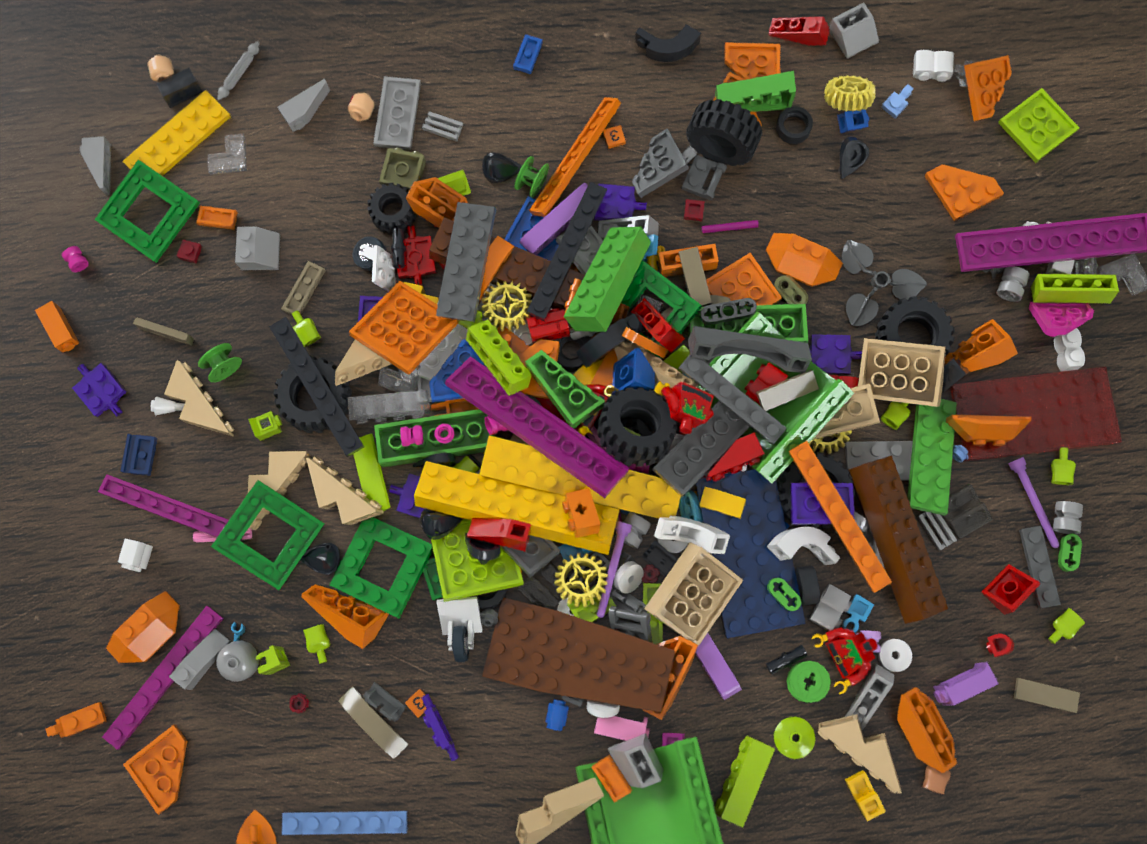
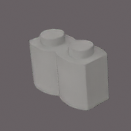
M828 584L820 597V602L816 604L808 620L827 631L839 628L842 619H840L843 611L847 612L852 604L849 601L851 596Z

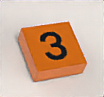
M621 125L603 130L608 149L626 144Z
M421 689L405 702L418 718L426 710L421 699L426 694Z

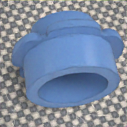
M953 445L952 458L962 463L969 458L967 455L968 450L964 446Z

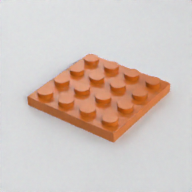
M399 281L349 331V334L367 348L410 375L458 325L459 320L436 316L438 307L436 303L402 281Z

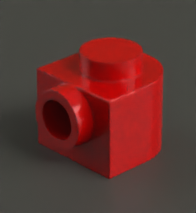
M996 634L987 637L989 641L986 643L990 654H994V657L1007 655L1014 649V641L1008 635Z

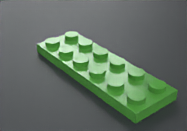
M941 399L939 407L916 404L908 487V500L913 509L939 515L948 514L954 429L946 422V418L956 415L957 402Z

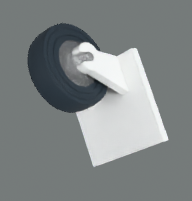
M368 236L359 240L353 250L355 264L363 270L372 271V282L389 292L396 285V268L393 267V255L388 253L384 244L375 237Z
M466 597L447 602L439 599L437 600L442 634L448 635L449 651H453L456 662H467L469 649H474V633L483 631L477 597Z

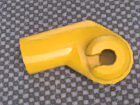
M657 246V255L646 257L647 264L656 271H658V254L665 251L663 246Z

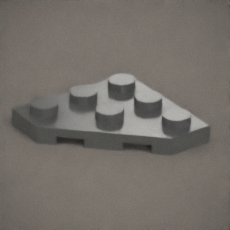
M668 128L651 138L648 153L644 154L639 165V173L632 180L641 198L690 169Z

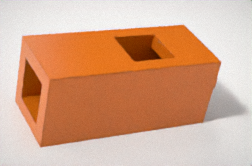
M50 301L35 310L55 348L61 352H67L79 344L60 306Z

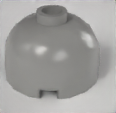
M233 641L225 645L216 659L219 673L225 679L233 682L243 681L251 677L259 665V660H256V648L245 641Z

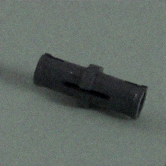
M398 228L397 232L396 229H393V245L391 246L393 267L399 268V265H401V268H404V252L406 251L404 230Z
M800 645L787 653H781V656L766 663V666H768L767 669L770 674L773 675L786 667H792V664L808 655L804 647Z

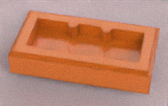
M200 206L196 223L200 226L234 230L238 212L231 209Z
M610 755L592 766L593 771L614 803L632 792V788Z

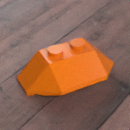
M436 177L413 182L406 196V200L413 212L438 228L444 217L454 221L458 202L468 203L466 197Z
M773 233L766 248V252L776 272L789 275L793 279L811 287L835 281L843 264L830 249L795 234Z
M951 415L946 418V422L966 442H973V445H986V442H993L994 446H1003L1006 442L1013 440L1031 422V417Z
M167 591L144 603L113 633L106 649L119 663L146 662L176 633L180 605Z
M677 636L657 644L676 652L662 712L643 709V711L660 720L664 718L691 667L698 648L697 644L682 636Z
M917 687L902 694L897 720L916 757L939 772H946L957 764L954 741L935 703L926 694L920 692V689Z

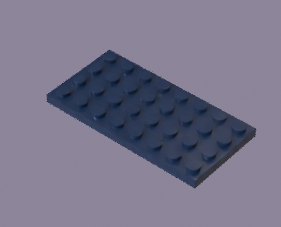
M755 469L725 474V477L718 481H713V479L707 481L706 478L699 479L695 484L699 505L705 487L746 499L741 519L700 507L703 523L718 528L730 535L725 554H710L743 580L721 612L725 637L732 638L806 624L802 603L796 611H787L769 593L767 588L768 582L771 579L782 578L800 597L792 558L780 561L767 547L774 537L786 531L776 480L773 483L769 482ZM774 582L773 591H780L783 594L784 592L780 589L782 584ZM787 595L784 596L788 600L787 606H795V598H789Z

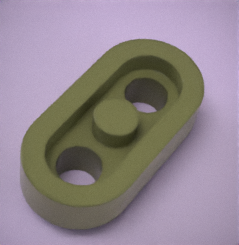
M783 275L776 279L774 286L788 304H807L808 294L791 276ZM785 281L788 282V288L784 286ZM797 295L801 296V301L797 300Z

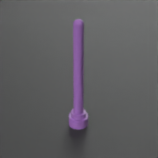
M1024 457L1008 463L1011 470L1018 474L1051 546L1058 548V539L1025 471L1027 469L1025 465L1027 464Z
M618 521L615 526L617 538L607 572L608 576L605 580L607 585H604L606 592L602 593L597 610L599 618L605 615L624 539L632 529V525Z

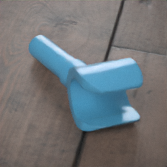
M234 622L231 625V630L234 632V641H239L240 635L245 632V626L241 624V629L236 631L237 624Z

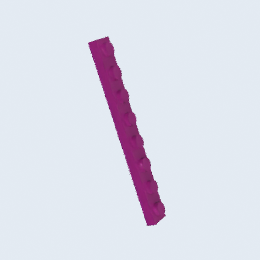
M107 474L98 490V493L216 538L229 521L228 519Z
M209 606L203 609L102 736L103 739L117 750L121 749L174 682L169 676L181 661L216 629L224 619L220 614Z

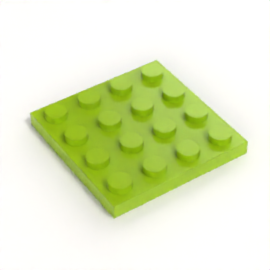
M463 519L448 535L437 540L431 539L444 602L523 585L520 567L501 547L500 556L490 560L487 564L482 565L478 559L471 556L465 542V533H468L472 520Z

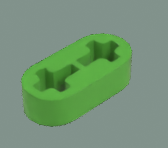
M1076 534L1065 535L1060 541L1058 565L1065 572L1076 570L1080 564L1082 540ZM1072 538V542H1074L1075 545L1071 546L1070 550V544L1067 543V541ZM1069 559L1071 562H1073V565L1068 567V564L1065 563V560Z
M773 578L768 582L767 588L769 593L785 610L796 611L799 609L801 598L782 578ZM774 582L782 584L780 589L784 592L783 594L780 591H773ZM787 595L789 598H795V606H787L788 600L784 596Z

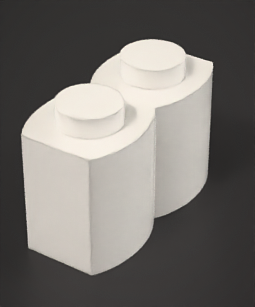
M916 51L913 77L921 81L932 78L943 82L951 79L953 75L954 53L949 51Z
M1077 328L1066 335L1054 337V347L1058 353L1057 365L1061 373L1075 372L1084 366L1085 355L1080 347L1082 338Z
M124 539L118 563H122L121 567L136 572H141V569L146 570L153 546Z

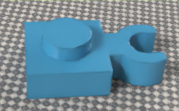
M857 594L853 597L852 604L846 612L850 617L842 623V627H846L848 622L853 623L854 628L852 630L854 632L859 629L858 621L865 622L874 606L873 603Z

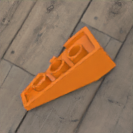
M992 319L976 328L971 333L972 337L967 341H962L958 344L959 348L955 352L948 353L945 357L944 366L952 359H959L963 367L973 372L1001 364L1017 355L1018 352L1012 338Z
M316 584L301 594V597L345 639L362 649L376 638L389 615L376 607L357 600L351 595L349 597L339 595L336 590Z

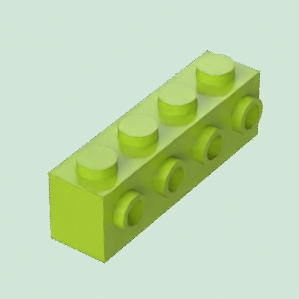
M1038 274L1031 285L1033 303H1111L1119 292L1116 275Z
M488 319L468 327L466 341L509 396L529 387L532 376L530 370L522 364L519 356L511 350L508 342L500 336L497 328Z
M749 736L742 740L739 746L740 752L731 766V774L724 782L722 796L715 804V814L740 827L744 826L775 748Z

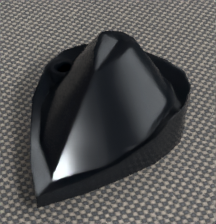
M847 137L842 142L840 148V179L853 173L867 160L869 148L862 140L855 137Z
M488 153L485 155L482 164L485 178L490 183L495 184L504 182L517 175L522 165L498 153Z
M438 453L413 464V468H424L426 461L452 467L457 464V460L451 453Z
M429 509L423 510L420 516L421 527L424 533L433 540L448 535L464 519Z
M465 533L467 549L472 557L478 559L480 564H487L490 560L500 556V545L467 537L468 533Z
M332 543L319 544L306 550L300 560L315 572L332 575L339 566V548Z

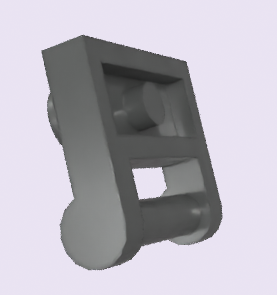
M696 155L683 183L682 190L707 200H713L715 196L714 191L727 166ZM710 170H714L715 173L708 189H702Z
M616 606L610 607L609 620L611 629L652 643L651 614L649 612L638 613L622 610ZM619 617L640 621L641 624L619 620Z

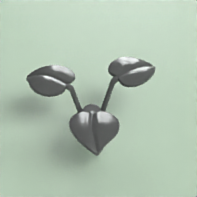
M849 239L842 250L844 268L851 274H857L862 270L873 275L871 284L874 287L867 298L865 295L858 293L852 295L847 300L846 313L852 326L865 325L875 318L878 313V303L870 298L877 289H882L889 284L893 286L892 293L896 298L900 300L906 298L908 300L910 297L916 296L927 285V282L919 274L908 269L895 271L892 274L893 282H891L888 273L884 271L877 273L876 271L865 269L873 262L872 250L862 243Z

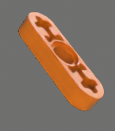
M627 327L622 334L624 338L662 358L668 352L666 348Z

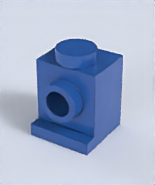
M861 109V111L855 110L854 112L846 111L837 115L840 133L869 127V116L866 113V109Z

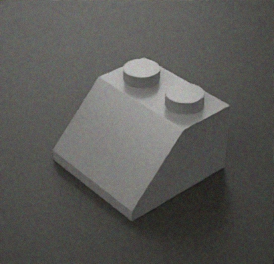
M237 227L235 263L241 270H279L280 234L259 227Z

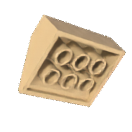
M864 338L858 386L870 383L874 399L939 407L943 388L945 347Z
M690 542L644 609L683 638L699 646L743 580L705 549Z

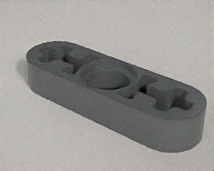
M751 298L708 305L702 309L700 319L704 324L712 325L749 318L754 315L757 305ZM745 304H748V307H752L750 309V312H747L746 309H742L739 311V314H737L738 309L744 308ZM731 307L734 314L726 316L723 313V309ZM717 309H719V315L721 318H718V314L713 315L712 319H709L708 316L705 315L707 311H710V314L717 313Z

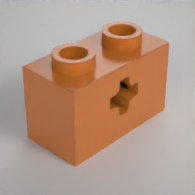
M590 489L566 493L562 506L564 513H568L569 516L568 527L570 532H574L575 538L599 533L600 521Z

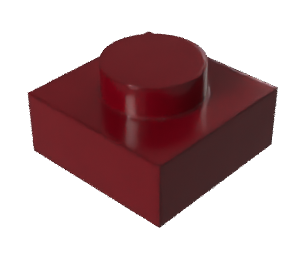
M686 199L684 220L702 221L705 201Z
M182 240L177 254L178 259L197 263L202 245Z

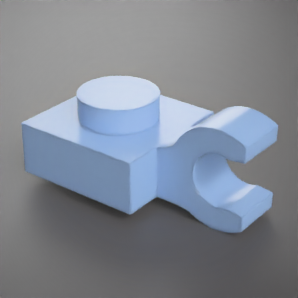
M907 84L899 95L894 91L882 104L881 108L893 118H896L907 107L908 102L906 99L911 95L913 88Z

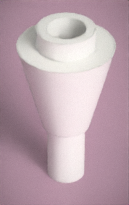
M156 396L155 400L151 401V412H154L156 416L182 411L185 403H176Z

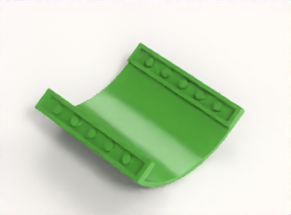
M756 312L738 332L785 339L759 312ZM725 354L715 357L709 366L746 394L747 391L744 389L750 380L755 381L759 376L756 372L762 364L767 365L770 361L746 354ZM812 361L806 371L812 370L814 372L819 389L766 411L787 428L774 444H770L751 427L740 437L742 438L755 432L763 449L764 456L760 459V463L751 467L771 483L793 461L788 451L804 441H807L809 444L854 394L842 380L833 379ZM770 362L772 365H774L779 370L788 375L786 380L801 374L797 372L785 371L778 365ZM699 385L696 387V388H698V389H700V390H702V391H705V392L709 393L708 391H706L704 388H702V387L699 386ZM713 397L711 408L719 401L715 397Z
M697 737L655 748L654 751L664 769L662 780L644 788L630 786L632 792L615 803L593 771L592 766L595 763L575 767L579 783L596 778L604 794L601 799L585 809L592 844H723Z

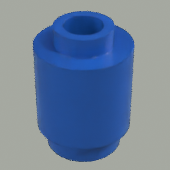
M554 699L553 703L549 702L545 721L547 723L546 728L557 731L563 730V726L566 725L569 706L565 705L566 701Z

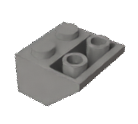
M865 3L832 18L829 27L830 33L847 59L879 42L874 17Z
M646 733L608 748L613 761L630 786L644 788L662 780L664 769Z

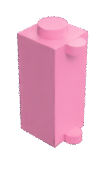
M617 716L609 718L598 717L594 733L626 741L645 733L648 737L650 731L649 728H646L648 717L643 718V723Z

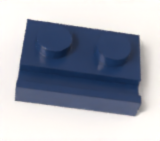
M127 434L120 472L151 476L158 438Z

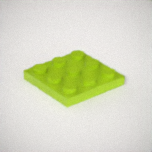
M1042 88L998 122L1035 163L1079 129L1077 124Z

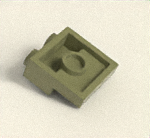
M388 148L379 179L380 185L385 184L389 186V183H393L396 186L398 183L401 184L402 188L405 186L410 190L413 182L419 181L422 178L426 163L425 156L417 151L407 152L401 148Z

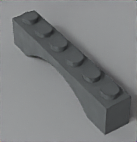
M697 326L693 327L688 339L690 357L711 360L725 354H746L770 361L785 371L797 373L806 372L812 360L808 343Z
M689 355L678 368L695 383L714 395L715 398L732 410L770 444H774L787 429L702 359L692 358Z

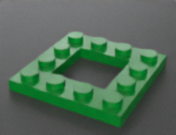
M138 159L94 220L157 263L200 202ZM144 187L172 205L151 235H148L123 217Z
M643 260L621 301L622 304L629 307V312L648 288L674 308L666 319L680 334L702 307L701 304ZM642 332L639 333L640 335H642V336L648 338V337L645 336ZM654 337L650 339L651 341L661 345ZM650 352V353L653 354L654 356H656V357L662 359V357H660V356H658V355H656V354Z
M257 480L211 547L277 590H280L324 523ZM262 508L296 529L274 562L240 541Z
M374 517L361 522L330 586L400 619L433 552V546ZM375 541L407 555L389 591L358 577Z

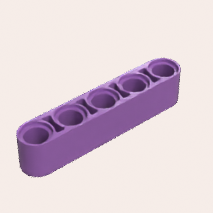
M583 183L529 230L519 243L530 253L537 255L568 228L588 185Z
M707 633L695 654L723 700H726L742 689Z

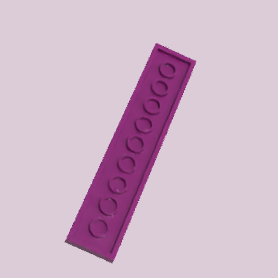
M1147 213L957 233L955 239L961 272L1147 252Z
M471 356L445 382V385L603 498L608 496L629 470V467L615 460V457L610 456L605 450L521 391L509 396L489 369Z

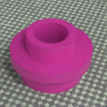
M441 424L435 429L434 435L438 442L446 444L453 440L454 430L448 424ZM447 431L448 436L442 437L441 433Z

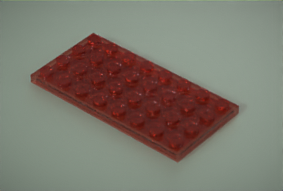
M1106 367L961 383L950 387L953 402L957 404L956 415L1031 417V422L1013 440L1006 442L1003 446H994L993 442H986V445H973V442H966L960 436L961 445L968 450L967 455L969 458L964 461L1058 451L1061 447L1075 449L1122 442Z

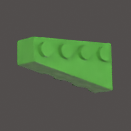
M794 71L722 83L716 86L715 99L730 101L732 104H738L741 108L747 109L750 112L784 110L792 106L795 97Z
M539 351L525 361L526 367L530 370L533 378L573 429L604 407L605 400L598 397L590 388L578 381L574 375L563 369L559 363L544 351Z

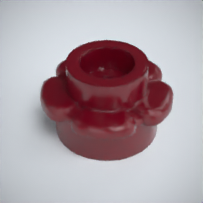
M646 565L643 568L644 574L641 580L644 583L654 584L658 581L659 570L654 565Z
M298 693L290 698L289 707L292 712L301 714L306 711V708L309 706V700L306 699L305 694Z

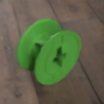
M533 156L528 157L524 162L515 181V190H519L524 184L531 187V198L538 194L549 171V164L543 165L540 170L534 168Z
M229 343L213 347L198 362V366L201 369L210 367L213 369L208 376L210 382H218L229 377L242 364L240 357H227L232 350V346Z
M813 661L800 662L793 666L787 675L786 681L791 695L797 700L806 703L817 702L824 698L829 691L831 683L826 669L818 662ZM810 674H812L810 681H812L813 684L808 685L805 690L804 688L806 686V683L804 682V679L809 678Z

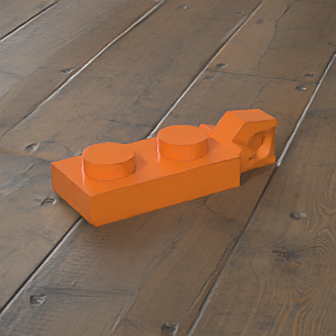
M98 702L60 717L56 720V725L46 728L47 736L60 734V737H69L107 722L102 703Z

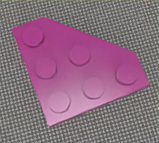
M1030 302L1029 305L1030 312L1044 334L1051 337L1068 334L1092 319L1094 313L1089 303Z

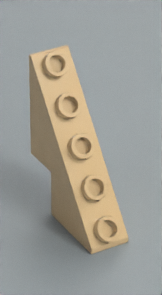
M355 339L335 371V385L338 386L355 378L362 377L365 374L391 365V363Z
M630 340L615 348L618 361L635 348L641 349L655 372V387L659 381L663 385L669 383L670 388L681 381L693 387L698 386L691 378L686 377L676 368L671 367L662 359L648 352L647 349Z
M177 360L164 395L170 399L185 403L179 419L187 424L234 436L232 433L234 428L228 421L225 422L222 419L224 414L218 406H213L211 403L213 399L207 391L203 392L201 381L196 376L193 378L190 373L192 371L191 367L186 361L181 363Z
M307 451L269 452L268 475H249L248 492L255 482L259 480L284 496L288 485L294 483L299 476L300 470L308 466L306 458H311V455ZM262 508L249 529H258L262 523V518L270 512Z
M317 456L306 458L319 508L329 509L338 506L342 524L353 525L384 513L378 502L370 501L366 498L367 494L352 487V482L337 476L338 472L331 467L327 468L324 466L322 459Z
M857 714L819 723L818 734L825 740L830 739L834 742L835 747L840 752H847L858 766H865L872 777L877 780H883L890 791L901 793V786L885 733L864 738Z
M596 778L546 795L541 807L520 814L516 829V835L520 844H537L601 799L604 794Z

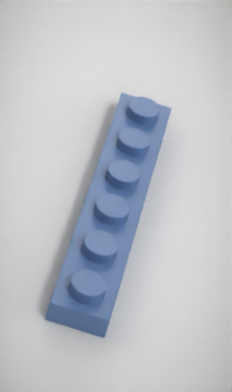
M407 811L285 812L282 818V835L407 833Z

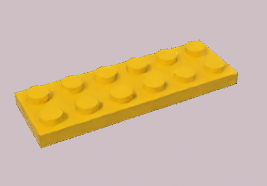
M205 90L126 157L123 162L131 170L139 159L163 176L231 116Z

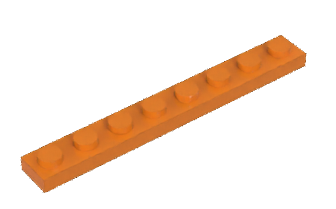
M618 98L603 99L529 211L532 215L545 217L550 213L552 207L560 198V195L570 183L581 163L621 105Z
M804 441L789 450V454L872 592L875 593L892 583L808 442Z

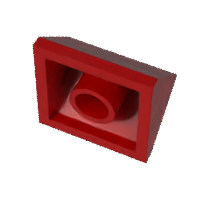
M1008 564L982 593L1005 615L1013 613L1040 585V582Z

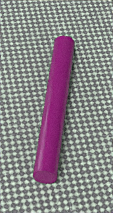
M758 220L706 225L701 228L702 233L757 228Z

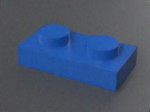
M525 34L513 65L515 70L528 74L532 73L543 44L542 39Z

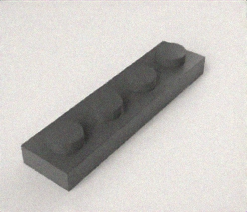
M1037 526L1019 530L1030 577L1040 582V585L1034 590L1038 609L1061 605L1042 527Z

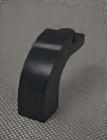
M687 24L678 35L671 39H659L640 27L635 33V42L640 48L646 49V57L658 62H674L685 58L695 50L701 38V33Z
M634 313L609 326L606 332L597 334L576 352L586 368L602 360L609 352L628 340L622 336L626 327L638 334L645 330Z

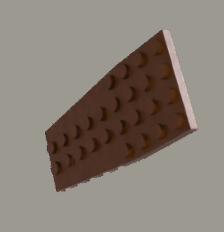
M503 598L497 617L498 623L495 624L485 662L483 677L540 692L662 712L676 653L674 650L560 611Z

